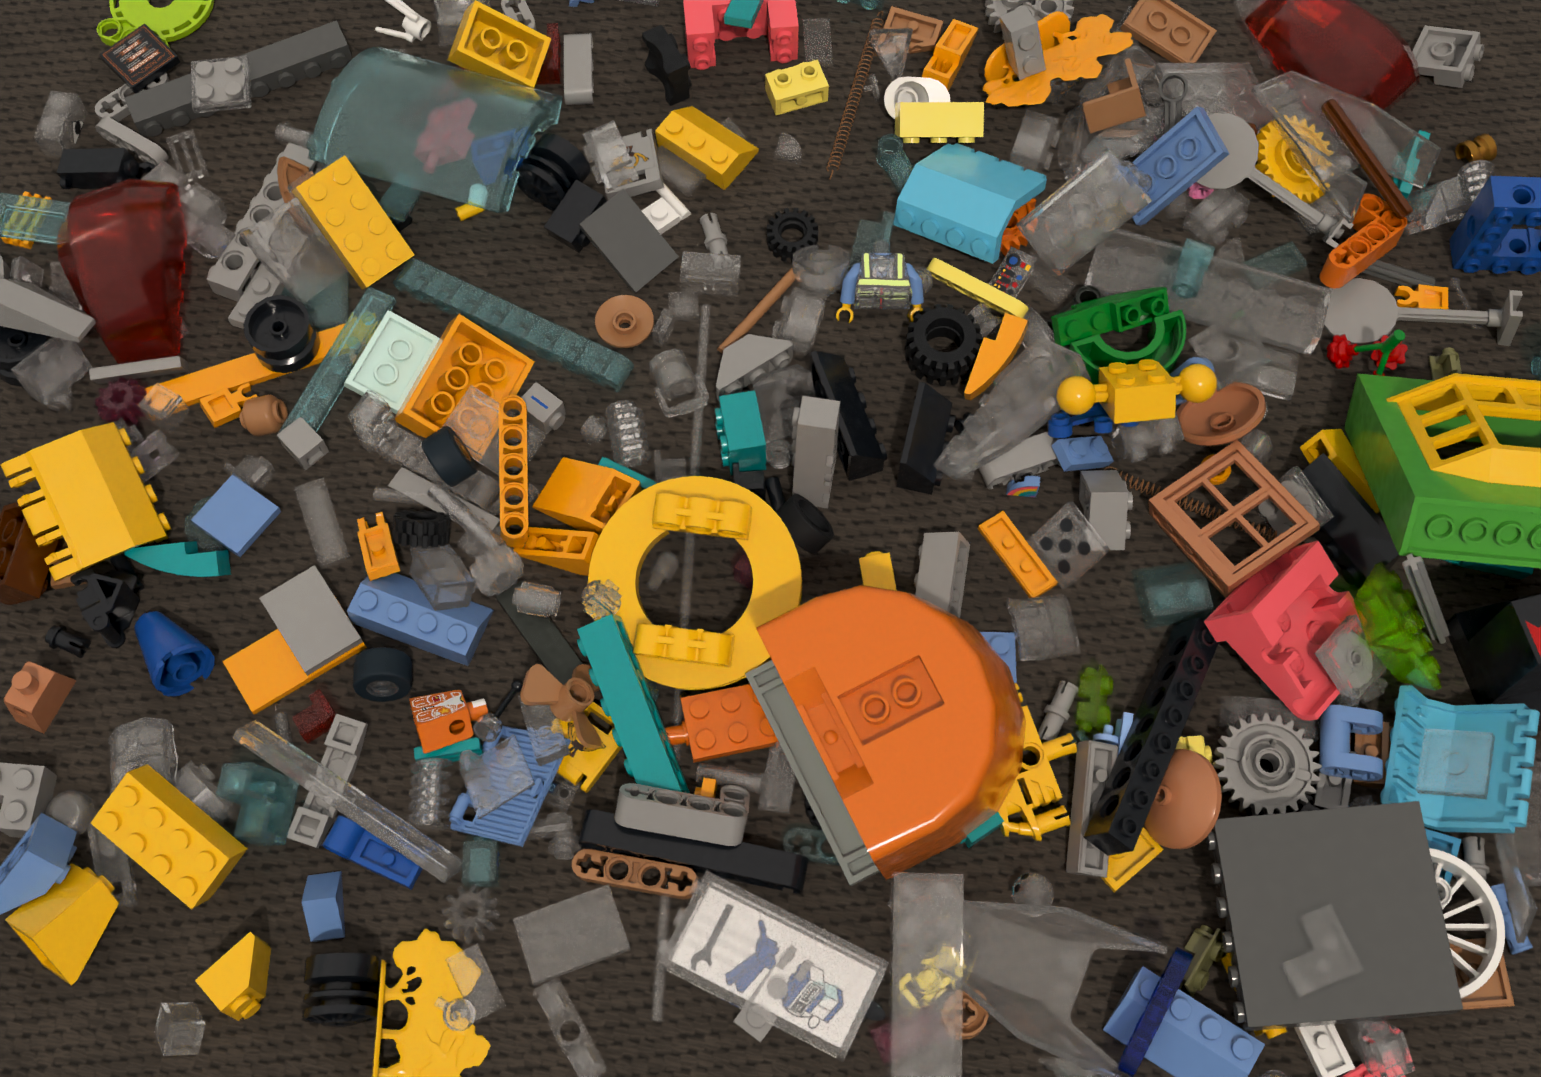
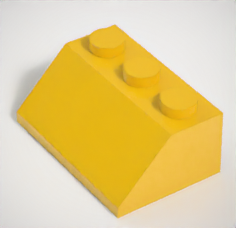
M693 106L672 110L655 130L657 144L660 149L723 190L733 182L759 152V148Z

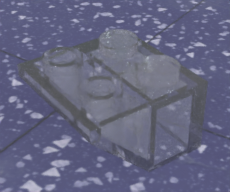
M1465 175L1457 176L1410 193L1406 200L1413 208V212L1406 217L1408 220L1404 230L1406 236L1464 218L1463 212L1469 210L1473 203Z

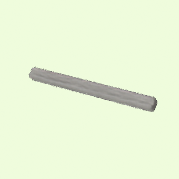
M1413 553L1406 555L1407 560L1402 562V567L1430 638L1432 640L1438 639L1439 643L1443 644L1446 642L1445 637L1449 636L1450 633L1421 556L1414 557Z

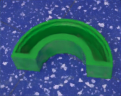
M1182 309L1154 317L1147 334L1149 345L1139 351L1124 352L1115 350L1107 345L1098 334L1071 342L1066 362L1076 376L1087 378L1093 385L1099 384V367H1108L1110 363L1122 362L1128 365L1138 364L1140 360L1152 359L1159 362L1170 374L1177 363L1186 339V322Z

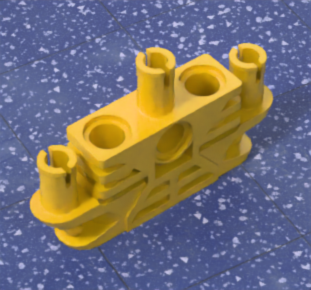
M1015 683L1016 690H1019L1018 684ZM1019 692L1018 696L1020 699V703H1022L1023 697L1021 692ZM1026 705L1022 707L1026 719L1023 751H1032L1036 755L1037 763L1029 766L1022 761V769L998 813L1004 820L1000 826L1003 836L1009 837V832H1015L1019 835L1032 836L1035 841H1042L1041 834L1071 825L1069 815L1057 820L1055 819L1067 813L1064 805L1035 816L1032 810L1037 809L1040 805L1042 807L1046 806L1051 801L1053 803L1058 802L1062 798L1049 761L1077 753V747L1075 743L1062 747L1074 740L1071 733L1042 743ZM1018 782H1020V784H1021V787H1022V789H1023V792H1024V794H1025V797H1026L1027 802H1028L1029 805H1027L1026 802H1025L1024 796H1023V794H1022V791H1021V788H1020ZM1019 812L1024 821L1019 823L1009 822L1008 816Z

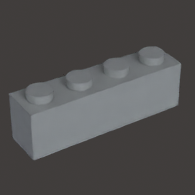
M960 532L924 533L923 544L919 547V572L916 573L914 579L916 596L959 618L970 550L969 542Z

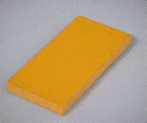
M276 629L222 662L250 710L255 715L367 647L362 642L307 676L279 629Z

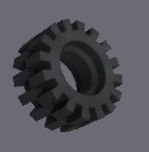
M785 208L783 215L778 211L775 213V218L771 217L769 219V224H767L768 249L770 252L773 251V256L776 258L781 255V261L786 262L787 258H791V263H796V258L800 257L801 261L806 260V255L810 257L813 254V249L816 250L818 224L812 215L808 217V212L805 210L800 214L798 213L799 208H794L793 212H789V208ZM795 228L802 232L803 238L797 242H789L784 240L781 235L785 230Z
M412 509L410 511L396 512L393 515L392 540L395 543H402V546L411 545V547L415 548L417 546H422V548L431 546L434 548L438 547V545L444 546L449 543L450 517L448 514L445 515L443 512L436 513L433 510L426 511L421 509V511H416Z

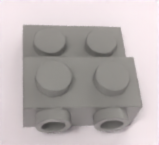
M1425 25L1406 63V73L1434 76L1435 85L1462 88L1465 81H1471L1475 71L1474 61H1481L1483 57L1484 44H1481L1480 32Z

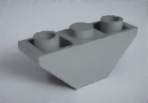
M748 334L724 348L716 382V399L719 401V396L741 393L743 388L749 384L757 385L766 378L767 373L772 370H782L787 367L793 358V344L789 340Z

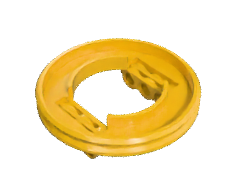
M704 476L679 477L654 484L642 490L623 504L603 528L592 553L588 574V596L594 621L610 614L622 618L633 646V654H636L645 678L676 689L708 690L723 687L746 678L745 673L767 663L771 659L756 628L800 606L802 570L796 546L787 527L778 514L759 496L738 484L723 479ZM669 531L733 538L746 552L753 573L751 598L741 618L725 632L716 633L704 629H685L666 624L654 625L646 615L639 595L640 571L650 550L657 542L670 534Z

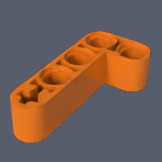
M1361 195L1349 220L1354 224L1352 227L1358 232L1329 253L1320 272L1319 278L1321 282L1329 288L1343 287L1397 245L1407 226V218H1397L1387 202L1377 195Z

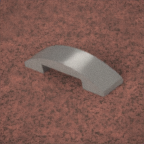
M339 714L335 715L324 742L327 746L304 805L303 807L298 806L286 838L319 848L334 821L355 772L368 724Z

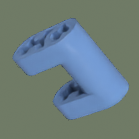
M1329 705L1320 716L1319 764L1322 765V768L1319 769V772L1328 776L1360 781H1377L1382 779V759L1350 753V733L1362 735L1381 733L1383 731V714L1370 709Z

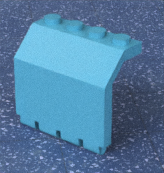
M948 143L915 164L897 199L894 225L993 264L999 259L1003 232L1014 211L1045 190L1046 175L1030 169L1024 171V167L1005 160L999 162L997 157L981 151L975 152L974 149L958 143L954 145Z
M1412 685L1400 686L1398 698H1396L1394 704L1396 714L1394 727L1390 731L1391 747L1389 758H1387L1385 763L1386 780L1380 795L1381 803L1391 804L1419 801L1424 826L1441 832L1514 834L1515 827H1526L1529 803L1519 800V798H1530L1533 771L1523 767L1534 766L1537 741L1526 736L1537 735L1540 712L1530 709L1524 703L1451 705L1426 698Z

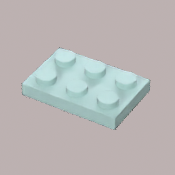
M388 310L345 380L344 386L397 414L440 338Z

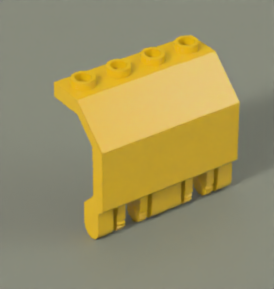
M114 422L76 431L0 464L6 478L17 476L8 481L11 488L22 487L36 479L39 483L40 490L21 496L17 502L20 507L45 499L22 510L33 536L41 535L58 527L59 529L35 539L37 545L46 546L63 537L67 543L68 548L51 553L48 557L44 558L46 564L51 565L73 556V558L49 568L55 582L84 571L92 565L132 548L153 541L159 543L169 538L166 531L170 530L171 526L164 512L158 514L153 504L158 501V498L151 484L145 486L140 476L145 473V470L138 456L132 458L127 446L132 445L125 428L118 429Z

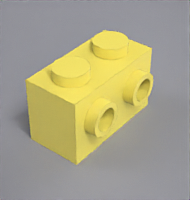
M818 60L802 62L793 67L777 69L765 74V91L775 115L828 101L829 85Z

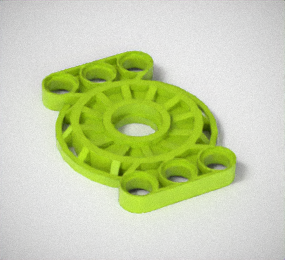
M109 0L110 12L113 18L102 20L97 26V33L103 43L112 46L141 25L146 24L170 48L168 42L186 37L201 27L213 9L214 0H173L170 5L163 8L153 7L149 3L150 0H119V7L116 8V0ZM109 29L118 30L113 36L108 37L104 35Z

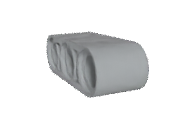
M592 33L564 34L565 105L594 104L592 93H594Z
M1044 432L980 455L976 459V464L987 489H994L993 486L1000 483L1006 485L1011 480H1021V476L1027 474L1033 476L1049 470L1048 467L1056 464L1061 466L1051 446L1059 438L1051 437L1048 435V432Z

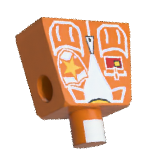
M452 690L409 699L424 754L471 738L474 735L471 722L489 717L484 698L466 703L461 690Z

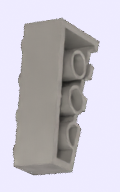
M802 396L801 406L794 407L792 418L793 455L791 466H794L792 496L794 494L800 495L810 501L815 507L828 509L837 457L840 401Z

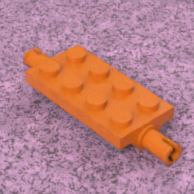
M750 684L680 698L684 721H681L680 725L665 727L671 746L686 743V746H690L693 763L780 745Z

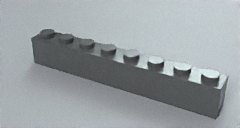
M337 20L234 57L241 62L242 71L246 78V87L242 95L229 104L212 105L199 100L195 87L197 72L125 97L124 99L140 135L143 137H154L161 134L163 130L174 126H184L190 120L201 116L209 117L216 111L228 106L236 107L247 99L263 97L274 89L280 87L287 88L296 81L307 77L315 78L321 72L331 68L344 67L353 59Z

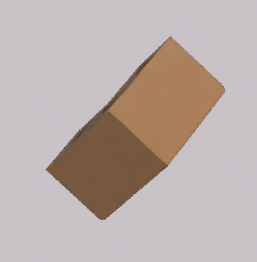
M1130 58L1125 59L1129 77L1107 84L1109 95L1082 104L1090 134L1146 116Z

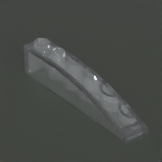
M1039 336L998 374L993 381L995 387L990 394H984L979 400V409L974 416L969 415L963 423L964 430L960 435L953 436L933 464L935 469L953 479H957L1005 454L1049 421L1053 414H1056L1061 409L1056 399V393L1063 380L1071 376H1082L1091 381L1081 355Z

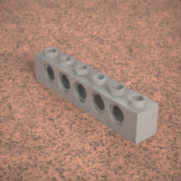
M289 142L285 150L278 155L276 165L271 173L267 174L264 178L263 186L257 196L252 198L244 218L238 221L232 238L229 242L225 243L226 246L223 248L218 261L209 269L206 280L215 294L238 302L281 231H288L295 220V217L284 203L279 189L277 175L279 158L285 156L309 167V178L325 168L320 153Z

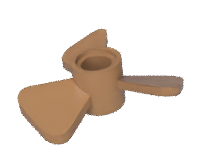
M540 664L533 665L525 675L520 693L522 702L529 706L550 705L552 713L558 719L565 722L574 721L577 738L584 747L597 749L601 746L599 735L583 712L594 701V692L600 690L599 686L596 687L590 678L589 669L592 667L586 664L578 665L573 670L572 678L563 685L545 667Z

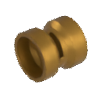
M1484 133L1475 137L1473 141L1467 140L1457 144L1455 156L1458 160L1466 157L1469 163L1463 165V168L1469 170L1478 166L1480 162L1487 163L1494 160L1497 156V146L1494 139L1489 134Z

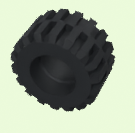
M936 304L932 310L929 307L924 308L922 315L917 313L914 316L913 322H910L905 345V359L909 361L908 367L911 372L917 369L916 377L920 380L924 376L927 377L926 383L933 385L934 380L939 381V386H945L946 381L950 380L951 385L958 384L959 377L964 381L968 378L969 371L972 372L982 342V334H979L981 328L978 323L974 324L975 318L971 314L965 315V310L961 307L955 310L953 309L954 305L947 304V308H942L941 304ZM936 337H946L953 340L959 348L951 352H941L932 348L928 341Z

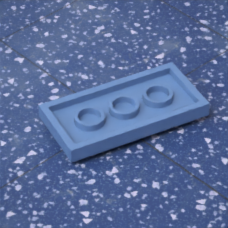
M1197 106L1115 176L1112 181L1135 224L1141 226L1151 220L1230 153L1204 108Z

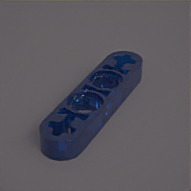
M1178 947L1175 948L1119 1059L1116 1069L1131 1077L1135 1075L1191 964L1193 955Z

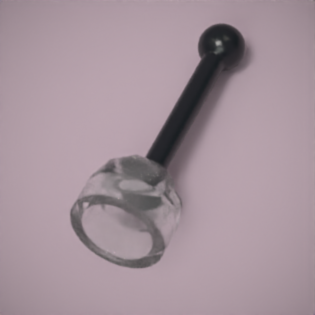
M515 680L512 682L511 691L494 714H483L476 721L473 730L480 739L486 742H493L499 736L503 726L499 717L516 693L521 692L522 681Z

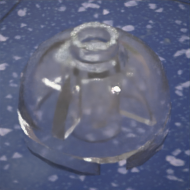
M819 245L801 248L793 254L792 269L794 279L797 285L805 292L817 298L829 297L842 288L843 279L850 270L849 252L835 245H828V250H819Z

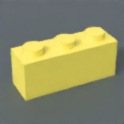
M984 102L895 103V137H903V143H920V137H930V143H947V137H958V143H975V137H983Z

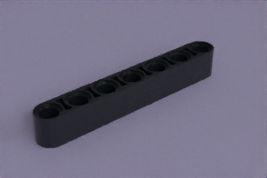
M591 809L585 811L578 844L582 847L686 866L697 873L781 891H783V888L793 889V893H803L809 859L805 856L745 842L737 846H726L627 828L617 824L614 819L615 814Z

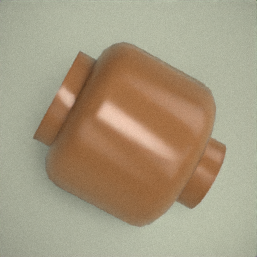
M268 394L246 400L239 418L243 428L247 429L252 435L259 437L281 431L288 420V411L282 400Z

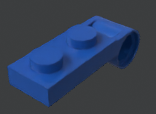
M338 815L322 844L325 849L410 890H412L427 862L424 856L372 833L358 823Z

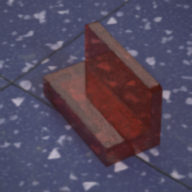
M558 23L547 24V37L551 38L535 85L561 84V40Z

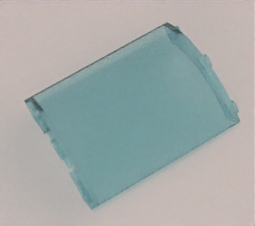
M380 46L371 47L355 56L342 70L340 75L333 79L331 89L319 114L314 133L308 140V159L330 165L345 155L357 173L497 213L507 212L510 210L513 193L519 177V173L515 171L520 158H527L536 142L534 135L537 131L544 132L552 125L558 124L563 96Z

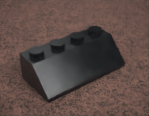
M820 351L810 352L809 381L816 398L840 401L837 453L848 481L883 471L884 460H887L886 449L882 442H877L875 434H877L876 425L872 417H867L865 412L867 408L866 400L862 391L857 392L855 387L856 375L852 366L847 367L843 356Z
M1324 453L1293 479V481L1305 487L1311 493L1316 504V520L1320 523V529L1310 537H1315L1322 545L1329 559L1335 561L1342 569V576L1347 583L1355 585L1361 590L1388 572L1400 558L1386 524Z

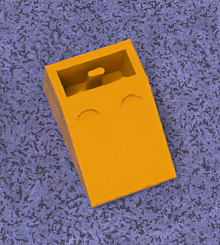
M562 457L532 507L579 531L595 532L600 536L603 528L616 511L630 498L642 491L641 482L613 468Z

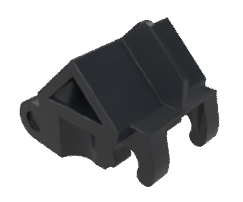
M93 568L78 572L71 576L70 581L75 586L88 582L86 588L77 592L78 598H76V601L81 609V614L95 632H100L109 647H121L126 640L123 631L130 627L140 602L138 596L133 592L138 580L137 577L115 570L99 575Z

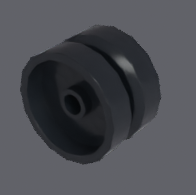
M276 295L259 301L247 313L243 324L244 334L256 357L264 367L273 372L280 373L298 371L308 365L317 355L320 345L319 333L302 302L291 296Z
M0 326L1 380L14 386H31L48 379L57 370L61 361V351L54 337Z

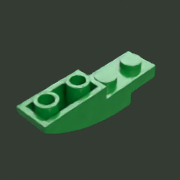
M1149 288L1101 297L1071 306L1072 310L1051 316L1055 345L1063 347L1071 344V342L1112 330L1120 333L1150 323L1154 317L1170 313L1167 288Z

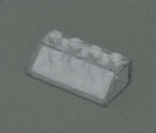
M1108 147L1016 225L1039 257L1060 276L1152 202V199L1143 183Z

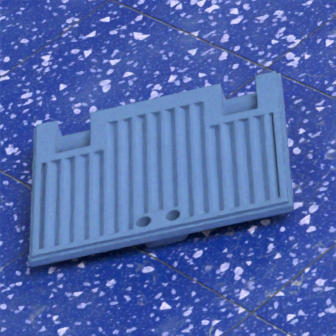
M495 724L490 729L482 745V751L485 754L466 794L461 793L458 796L449 814L450 829L523 847L571 740ZM500 738L511 740L505 752L496 749ZM467 807L478 809L472 822L463 819Z

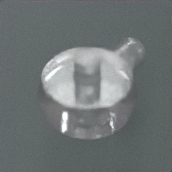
M440 996L434 1004L435 1007L443 1011V1021L453 1031H465L475 1021V1007L467 999L455 998L448 1002Z

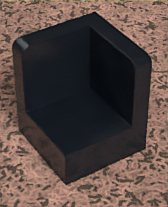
M733 463L734 483L750 490L766 502L763 470L740 472L739 463Z

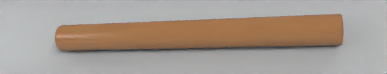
M790 268L723 341L717 350L723 354L724 348L743 338L799 277V273L795 269Z

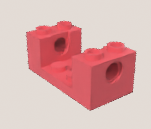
M683 0L687 56L691 68L705 70L710 66H716L715 39L729 41L736 37L756 39L761 35H767L771 62L788 63L798 59L799 25L795 0H764L752 29L724 24V15L731 0Z

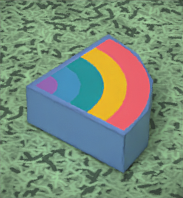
M1025 476L1023 482L1017 483L1011 480L1007 484L1006 495L1036 498L1040 487V477Z

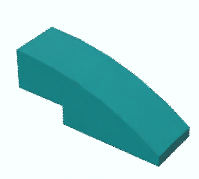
M197 541L137 547L124 552L125 556L143 565L176 575L194 577L231 575L228 550L198 553Z

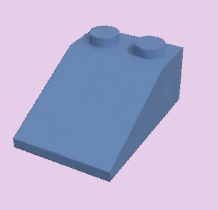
M40 813L0 865V915L46 894L54 883L61 884L71 867L68 865V862L77 849L73 845L77 831Z

